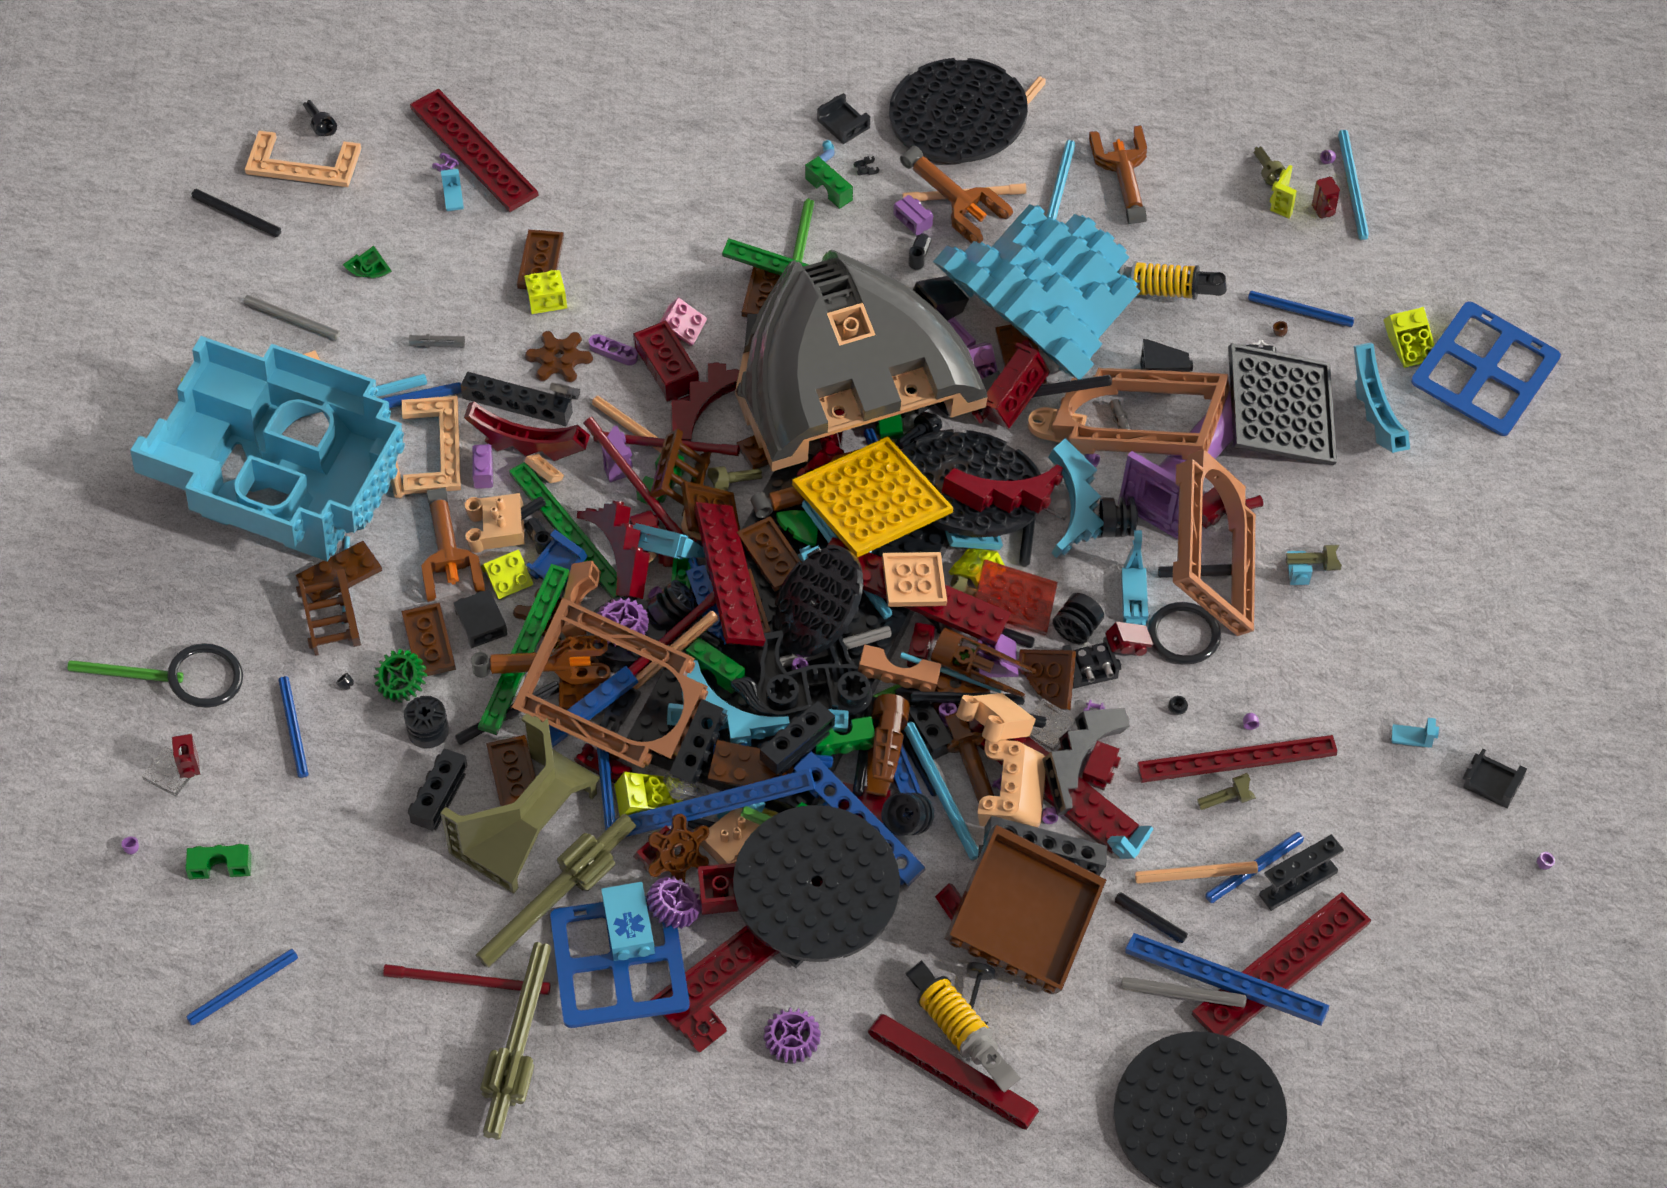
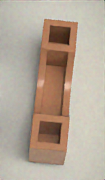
M593 561L572 564L564 599L580 606L583 598L590 591L598 587L601 571ZM565 622L561 631L566 638L587 634V631L568 622Z
M864 644L858 672L864 674L867 678L879 679L885 683H894L904 688H914L922 692H934L941 664L922 659L914 667L900 668L888 661L884 649Z

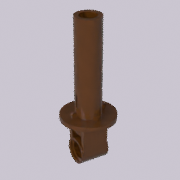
M957 712L945 716L948 727L954 737V740L947 745V749L950 753H960L979 804L983 797L995 796L976 747L983 742L984 737L982 733H972L969 721L961 720L956 716Z

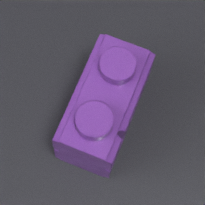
M907 195L894 204L893 215L916 236L932 227L933 214L929 209H925L918 199Z
M489 444L472 446L474 488H492V446Z

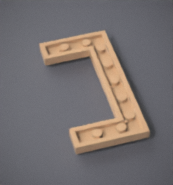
M258 131L245 167L246 174L349 187L361 151L360 143L343 141L335 167L269 159L277 138L276 133Z
M458 397L402 400L403 419L439 417L441 472L403 475L404 493H427V490L446 487V491L461 490Z

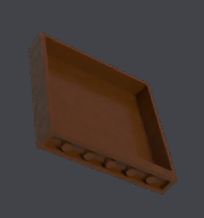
M996 825L989 832L944 939L949 941V944L955 948L967 950L968 954L973 957H981L987 960L986 962L991 966L1002 967L1006 973L1012 976L1018 975L1024 978V982L1042 987V990L1048 994H1057L1064 987L1107 880Z

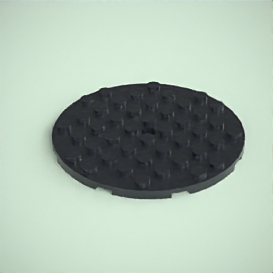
M948 58L919 67L918 71L905 76L896 86L892 93L889 107V119L892 130L902 144L908 149L912 146H917L925 158L947 163L978 161L1001 152L1021 134L1028 115L1027 97L1019 81L1015 77L1012 78L1000 66L974 58H967V60Z
M953 429L939 430L914 439L912 444L905 446L902 450L903 454L953 506V513L930 523L935 527L952 534L970 537H998L1024 528L1038 515V513L1021 504L1010 513L993 504L979 512L941 492L945 477L954 468L973 476L996 481L1025 480L1041 475L1039 469L1026 454L1019 449L1011 448L1007 445L1006 441L998 437L971 430H966V433L954 432Z
M808 805L778 813L767 819L751 833L737 857L734 868L733 887L738 911L744 923L764 945L770 946L781 952L782 955L793 959L809 962H827L830 959L845 958L858 953L883 933L897 907L900 875L891 847L880 832L869 822L840 808ZM812 879L822 880V885L815 887L811 884Z
M1192 1031L1162 1038L1146 1047L1131 1061L1120 1079L1115 1094L1114 1121L1119 1143L1128 1160L1155 1185L1161 1188H1246L1261 1177L1279 1154L1286 1133L1287 1107L1282 1087L1276 1075L1264 1059L1245 1044L1224 1035ZM1202 1108L1206 1112V1116L1204 1118H1197L1194 1112Z

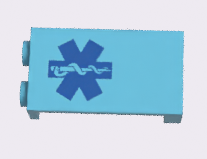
M637 882L601 888L613 960H627L629 958L646 957L655 954L643 883Z

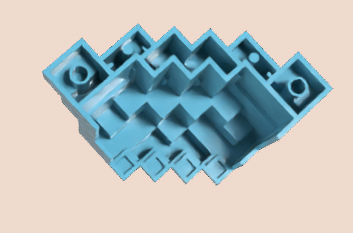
M1029 204L992 247L988 244L985 245L983 242L977 243L973 241L965 252L955 246L953 248L946 246L933 263L969 297L975 294L987 306L993 308L1005 321L1011 323L1024 336L1030 338L1059 366L1058 369L1077 380L1082 379L1094 365L1090 358L1102 345L1098 340L1100 336L1140 292L1136 287L1138 284L1132 278H1127L1125 275H1120L1117 272L1129 259V256L1125 253L1127 250L1121 244L1117 245L1113 241L1115 238L1106 231L1105 233L1101 229L1098 230L1095 227L1096 223L1091 218H1086L1083 215L1078 216L1074 214L1066 224L1056 219L1053 220L1051 217L1047 218L1044 215L1045 211L1038 205L1033 206Z

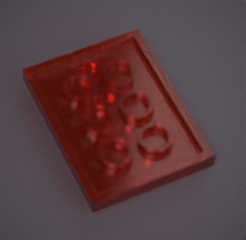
M984 560L975 597L1011 612L1007 624L1046 635L1058 582Z

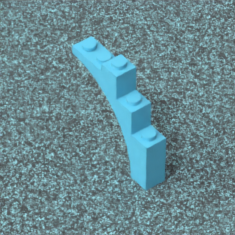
M1366 343L1354 346L1357 380H1355L1357 399L1365 403L1366 420L1375 426L1376 443L1392 453L1409 450V432L1397 420L1386 398L1378 372L1374 344Z
M1066 438L1054 447L1048 456L1054 465L1058 464L1063 467L1062 476L1069 493L1071 505L1070 521L1066 534L1051 552L1055 558L1061 554L1065 556L1072 549L1071 545L1074 543L1077 545L1083 539L1088 542L1092 537L1096 539L1103 532L1101 528L1104 525V522L1093 512L1099 506L1097 502L1101 497L1090 486L1095 480L1094 475L1097 469Z
M698 660L693 661L695 663L694 669L690 674H687V677L708 686L701 674ZM709 686L707 688L708 695L705 700L728 710L726 713L728 715L727 721L724 726L721 725L719 731L728 728L730 743L751 746V739L775 736L780 729L784 730L790 723L788 716L767 717L741 711L718 697ZM681 687L682 698H683V705H684V696H683V691H682V687ZM712 719L706 720L708 729L713 725Z

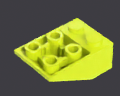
M1424 307L1392 314L1383 319L1388 338L1403 367L1422 364L1435 345Z
M624 772L614 784L619 816L622 814L631 815L683 801L679 778Z

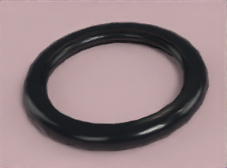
M1175 602L1160 608L1150 619L1147 629L1153 642L1152 647L1164 659L1182 665L1196 664L1208 659L1216 652L1221 641V628L1216 618L1202 606L1189 602ZM1172 612H1193L1200 615L1209 624L1212 634L1211 641L1208 647L1198 654H1175L1167 650L1158 639L1157 629L1160 621Z
M202 643L186 647L177 653L168 667L167 678L170 688L180 700L195 707L210 708L225 704L239 692L243 683V670L238 659L227 649L215 644ZM197 653L219 655L230 664L233 670V682L225 693L215 698L194 697L185 692L178 682L177 674L180 664L189 656Z

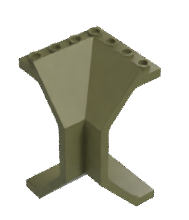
M527 713L522 718V721L526 726L530 756L545 767L522 795L512 804L464 816L456 814L447 807L441 812L449 854L513 894L519 888L518 876L542 828L572 793L583 789L589 793V798L593 799L597 795L596 783L600 779L597 775L552 749L548 717L542 723L538 717H532Z

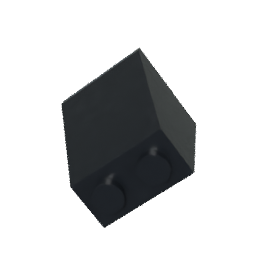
M948 276L916 281L913 288L915 293L937 310L947 321L963 313L969 301L964 292Z
M1143 339L1140 358L1141 370L1193 371V360H1190L1188 352L1149 339Z

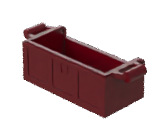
M665 320L633 333L634 348L664 393L665 400L667 402L678 400L679 397L687 395L690 382L699 381V372L668 322ZM689 395L680 399L689 401Z
M1024 340L1022 344L1017 343L1015 345L1016 353L987 392L988 402L986 407L980 409L983 415L980 414L979 409L972 411V415L978 423H982L987 418L989 421L1009 429L1049 375L1050 370L1039 352L1033 349L1028 340Z

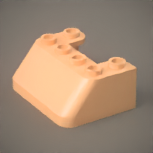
M986 739V756L989 759L1003 760L1004 762L1000 796H985L979 801L978 819L980 826L985 827L990 817L995 816L1038 828L1042 819L1046 779L1043 763L1045 756L1018 741L999 740L992 742Z

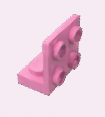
M678 297L668 306L660 322L666 320L675 335L692 346L707 318Z

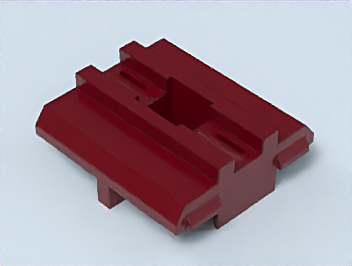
M707 1005L679 1026L684 1037L689 1040L692 1047L699 1053L727 1032V1028ZM702 1024H705L708 1028V1031L704 1034L698 1029Z

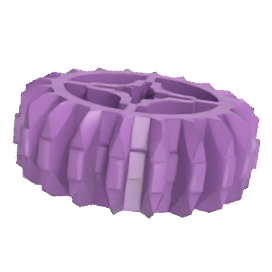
M620 597L619 601L612 599L611 603L605 602L604 606H600L599 612H597V614L643 635L648 630L649 619L647 618L646 610H643L642 604L637 605L636 600L630 602L629 597L626 601Z
M666 876L652 884L647 893L646 904L649 906L648 911L653 912V917H657L659 923L664 922L666 927L671 925L673 929L676 927L682 929L685 926L691 925L698 918L701 911V900H699V894L694 893L695 888H690L689 883H683L682 878L676 880L674 876L672 878Z
M791 1007L786 1013L781 1009L780 1015L774 1013L773 1019H768V1026L764 1028L765 1046L767 1049H770L771 1056L776 1054L777 1060L783 1057L785 1063L792 1059V1062L795 1064L796 1059L799 1058L803 1062L805 1060L804 1056L810 1058L812 1052L817 1051V1045L820 1044L819 1037L821 1036V1031L819 1030L818 1022H815V1018L813 1016L808 1017L807 1010L801 1014L799 1007L796 1012H792ZM781 1029V1039L777 1041L775 1035ZM807 1030L809 1033V1038L806 1042H804L802 1036L804 1035V1032Z

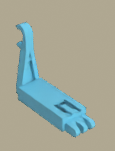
M638 523L633 525L634 529L641 530L638 547L643 548V550L682 559V557L706 558L703 547L689 539L686 535Z
M1134 530L1133 546L1121 572L1123 623L1146 626L1148 622L1146 568H1143L1141 553L1142 530Z

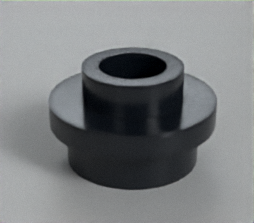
M1174 696L1169 700L1168 708L1173 714L1181 715L1187 711L1188 702L1182 696Z

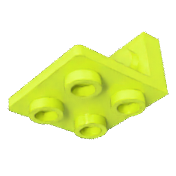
M1289 165L1286 170L1283 169L1279 181L1274 182L1272 186V191L1274 192L1269 201L1271 203L1270 211L1286 218H1290L1293 213L1297 190L1289 187L1292 165Z
M560 270L524 276L532 314L567 309L566 293Z
M969 548L948 572L950 575L955 574L970 578L977 590L986 592L997 580L995 579L998 578L997 575L1000 577L1006 570V567L997 551Z
M519 549L481 565L483 573L487 572L498 599L533 585Z

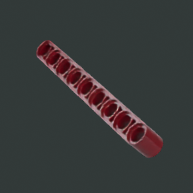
M879 1014L868 1029V1034L874 1040L1021 1129L1027 1130L1039 1113L1038 1108L1028 1100L1009 1089L1003 1092L990 1077L885 1014Z

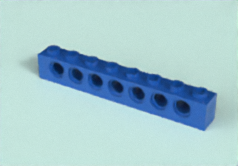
M810 752L794 767L795 772L811 768L812 774H821V779L814 782L816 788L809 790V792L816 799L820 797L824 801L823 806L838 808L841 802H848L850 806L846 811L862 816L864 820L875 827L892 847L896 861L903 859L907 862L904 868L899 869L900 885L905 883L909 887L926 870L925 866ZM833 787L835 789L834 795L826 796L824 794L825 789Z

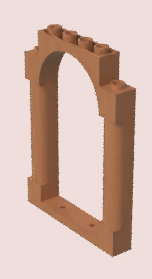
M1098 368L1093 377L1111 375L1112 385L1066 392L1065 397H1062L1060 409H1057L1056 419L1052 421L1051 430L1055 434V440H1064L1066 438L1081 454H1094L1095 451H1133L1135 453L1182 455V460H1187V455L1203 449L1206 452L1209 450L1230 391L1229 375ZM1119 391L1204 395V399L1211 400L1200 433L1095 428L1082 425L1072 418L1074 412L1085 402L1100 396L1118 395Z
M1204 449L1187 455L1185 462L1176 464V485L1179 486L1177 561L1173 562V583L1236 636H1240L1254 631L1256 514L1245 506L1246 486ZM1204 477L1218 491L1226 509L1229 531L1232 532L1231 605L1201 580Z
M562 598L512 708L525 714L527 713L532 717L536 716L542 722L548 717L549 725L639 767L645 768L652 760V750L670 759H675L701 700H705L708 695V686L687 677V674H690L694 669L695 663L693 661L695 658ZM565 622L669 669L676 676L682 687L684 706L678 723L667 735L649 742L633 741L532 694Z

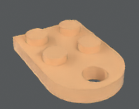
M1042 407L1031 412L1028 419L1030 432L1041 439L1062 442L1063 440H1055V434L1051 430L1052 421L1056 419L1057 409ZM1074 413L1072 416L1076 422L1082 425L1086 424L1087 415ZM1034 420H1040L1042 422L1036 423L1034 422Z

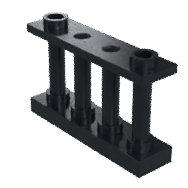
M1331 834L1265 871L1264 874L1272 885L1260 891V898L1272 911L1338 873V868L1330 859L1344 852L1343 847Z

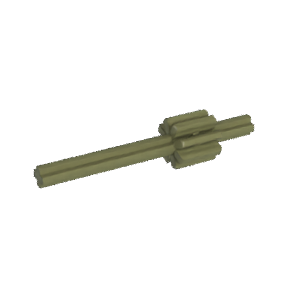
M622 814L597 839L591 834L583 833L557 858V863L562 873L476 954L481 963L489 968L575 885L581 890L589 891L615 866V861L610 851L636 827L631 818L626 814Z
M535 942L533 944L506 1047L499 1048V1051L492 1050L488 1056L480 1086L481 1095L486 1099L492 1098L483 1128V1136L488 1139H501L509 1106H515L516 1103L523 1104L526 1100L534 1064L533 1059L530 1056H523L551 952V946L547 943Z

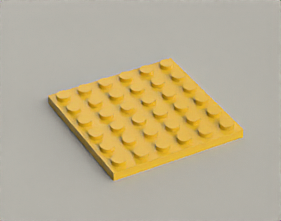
M885 437L792 480L793 487L856 557L862 556L953 513V506L889 437Z

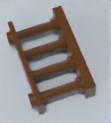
M677 428L665 437L650 496L656 499L666 494L684 506L683 497L669 486L670 480L679 486L686 481L674 473V465L692 476L691 483L703 485L707 468L711 462V453L704 452L698 454L683 444L681 440L683 432ZM678 450L696 461L694 468L678 458Z
M344 569L336 570L338 577L334 578V580L304 586L302 578H298L299 586H296L298 598L302 597L311 636L307 638L309 649H314L315 656L319 655L317 648L319 645L346 639L348 641L352 640L354 647L361 645ZM335 587L337 589L341 588L342 594L336 598L309 604L307 602L306 594ZM336 605L345 606V612H342L341 615L311 621L310 611ZM341 622L349 624V629H346V632L315 638L314 628Z

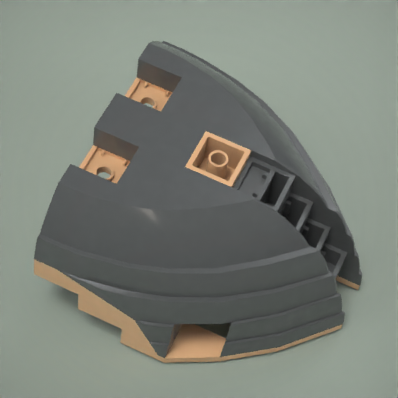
M835 250L826 252L822 257V261L802 267L800 262L794 260L786 266L757 315L743 351L735 390L747 426L751 425L759 448L764 449L771 471L808 461L809 441L944 401L951 418L985 408L988 398L967 346L951 324L937 310L908 286L875 267ZM913 387L917 392L909 394L906 389ZM836 409H842L845 413L841 416H838L834 413V411Z

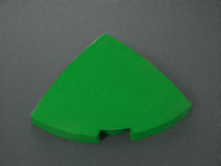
M372 246L360 256L356 254L343 264L349 272L358 277L374 279L392 272L375 246Z
M790 510L776 514L779 525L785 531L788 527V531L793 534V538L815 547L818 528L806 511Z

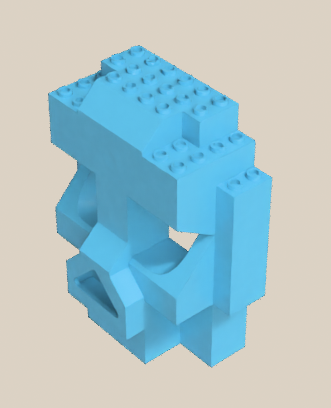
M200 336L192 349L194 362L177 388L178 403L167 420L159 418L148 437L139 436L130 450L135 473L185 490L189 510L200 513L202 517L224 525L230 524L283 543L285 547L328 561L330 556L335 554L339 540H343L345 533H355V531L364 529L367 522H371L375 508H378L381 504L382 495L388 492L391 479H395L398 472L396 468L397 456L403 452L405 447L402 423L390 420L391 410H389V402L377 398L378 389L374 379L274 344L270 345L264 357H260ZM323 412L329 423V427L318 447L282 435L289 425L307 415ZM240 444L247 460L236 479L223 483L221 468L235 445ZM266 488L289 495L284 502L274 506L265 505L245 497L248 491L255 492Z

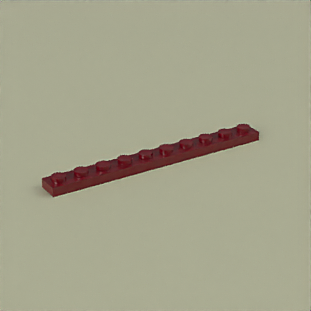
M1333 735L1140 761L1137 763L1141 783L1332 757L1337 756L1338 750Z

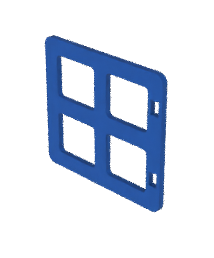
M1468 301L1464 303L1411 379V383L1418 389L1498 435L1507 436L1558 363L1561 353L1476 303ZM1482 314H1484V315H1486L1487 317L1491 318V319H1492L1491 322L1488 321V320H1486L1485 318L1481 317ZM1470 318H1474L1500 333V337L1484 358L1472 353L1454 341ZM1513 342H1517L1543 357V361L1528 382H1523L1497 366ZM1533 342L1542 348L1539 350L1532 346L1531 343ZM1445 354H1450L1475 369L1474 374L1460 394L1453 393L1429 378ZM1488 378L1499 382L1519 395L1503 419L1493 416L1472 403Z
M603 902L557 908L551 912L550 918L562 1015L566 1027L577 1028L679 1013L688 1010L690 1003L678 927L675 929L671 925L666 927V924L662 922L665 944L654 947L655 954L614 961ZM586 911L587 913L586 915L574 916V912ZM604 918L607 925L610 952L601 955L571 958L566 928L567 923ZM667 961L673 996L634 1002L628 968L631 965ZM612 969L617 1004L608 1007L578 1010L573 975L582 972Z

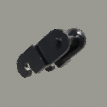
M867 156L863 160L854 162V167L858 168L857 175H873L879 172V167H876V170H874L873 167L867 166V164L875 161L874 156L871 157V160Z

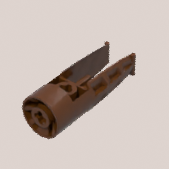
M943 629L932 652V662L940 663L941 666L982 684L1020 696L1022 699L1026 698L1023 692L971 669L974 666L988 673H991L995 662L978 656L979 651L1033 675H1036L1035 668L1032 669L996 649L952 630ZM963 641L977 646L975 652L973 653L972 649L968 646H962ZM968 652L970 658L962 660L960 655ZM955 660L962 666H968L967 672L954 667Z
M882 694L876 697L873 702L871 715L872 723L876 729L873 748L869 749L866 793L885 798L890 782L893 783L903 742V734L900 731L907 726L910 707L906 699L895 694Z

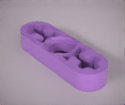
M599 334L592 335L589 338V348L594 353L625 365H634L638 361L637 350L631 346ZM612 347H616L618 349V351L616 352H610L608 350Z

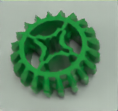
M398 649L397 653L391 651L390 657L387 654L384 655L386 659L384 662L378 660L381 666L375 667V670L379 673L373 676L378 680L375 682V686L379 687L378 692L383 693V697L386 699L390 698L392 702L397 700L402 703L404 699L410 701V695L417 697V690L422 691L420 685L426 684L422 680V678L427 677V674L423 672L426 670V666L422 665L423 660L418 658L417 654H411L409 650L404 652L402 649ZM400 662H404L401 663L398 667H393ZM412 667H413V678H412V680H411L410 674H411V672H412ZM390 672L391 678L388 681V674ZM395 672L402 674L406 680L399 678ZM402 685H408L405 688L400 689Z

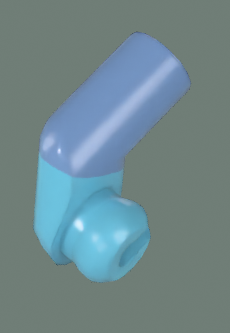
M830 140L822 143L824 147L823 154L819 156L825 162L835 154L834 145Z

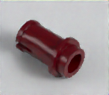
M1261 495L1245 499V506L1250 510L1263 507L1264 505Z

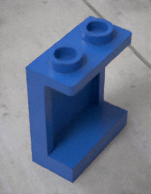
M554 529L550 534L553 540L533 564L528 562L526 566L530 570L528 573L536 580L541 578L544 581L551 564L569 569L570 573L572 564L584 562L588 556L582 548Z

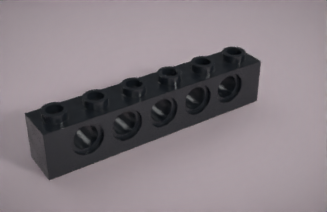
M468 371L460 385L462 398L465 400L565 427L573 413L572 401L569 398Z
M991 816L985 825L983 846L990 830L998 825L1098 876L1106 867V845Z

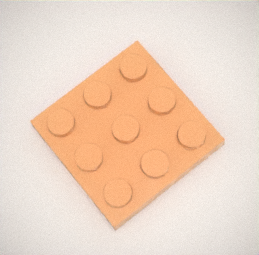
M941 552L882 554L888 607L946 606L947 596Z

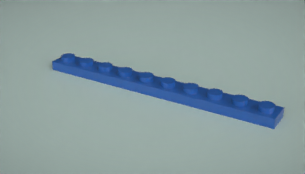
M811 768L627 815L635 823L636 827L626 837L660 829L666 825L671 826V819L676 814H683L687 821L815 789Z
M1133 933L1125 949V953L1222 990L1246 995V998L1319 1026H1322L1329 1011L1330 1005L1136 933Z

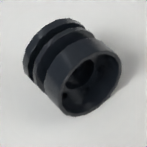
M1128 496L1127 505L1124 497H1120L1119 505H1116L1114 497L1100 498L1099 518L1104 522L1101 528L1103 531L1101 537H1115L1117 528H1119L1122 537L1126 536V529H1128L1129 536H1134V530H1136L1138 524V511L1133 496Z
M677 580L671 581L662 589V593H658L648 602V609L652 617L667 631H670L698 606L694 593L685 584Z
M1073 593L1054 616L1052 624L1058 634L1065 640L1073 644L1083 645L1103 621L1104 612L1101 606L1091 597L1082 593Z
M420 696L407 704L404 710V720L410 741L415 746L423 749L434 748L442 744L449 734L447 714L443 703L438 698L432 696Z
M895 793L884 802L881 811L884 826L891 833L898 836L920 835L930 828L934 820V808L931 801L920 793Z

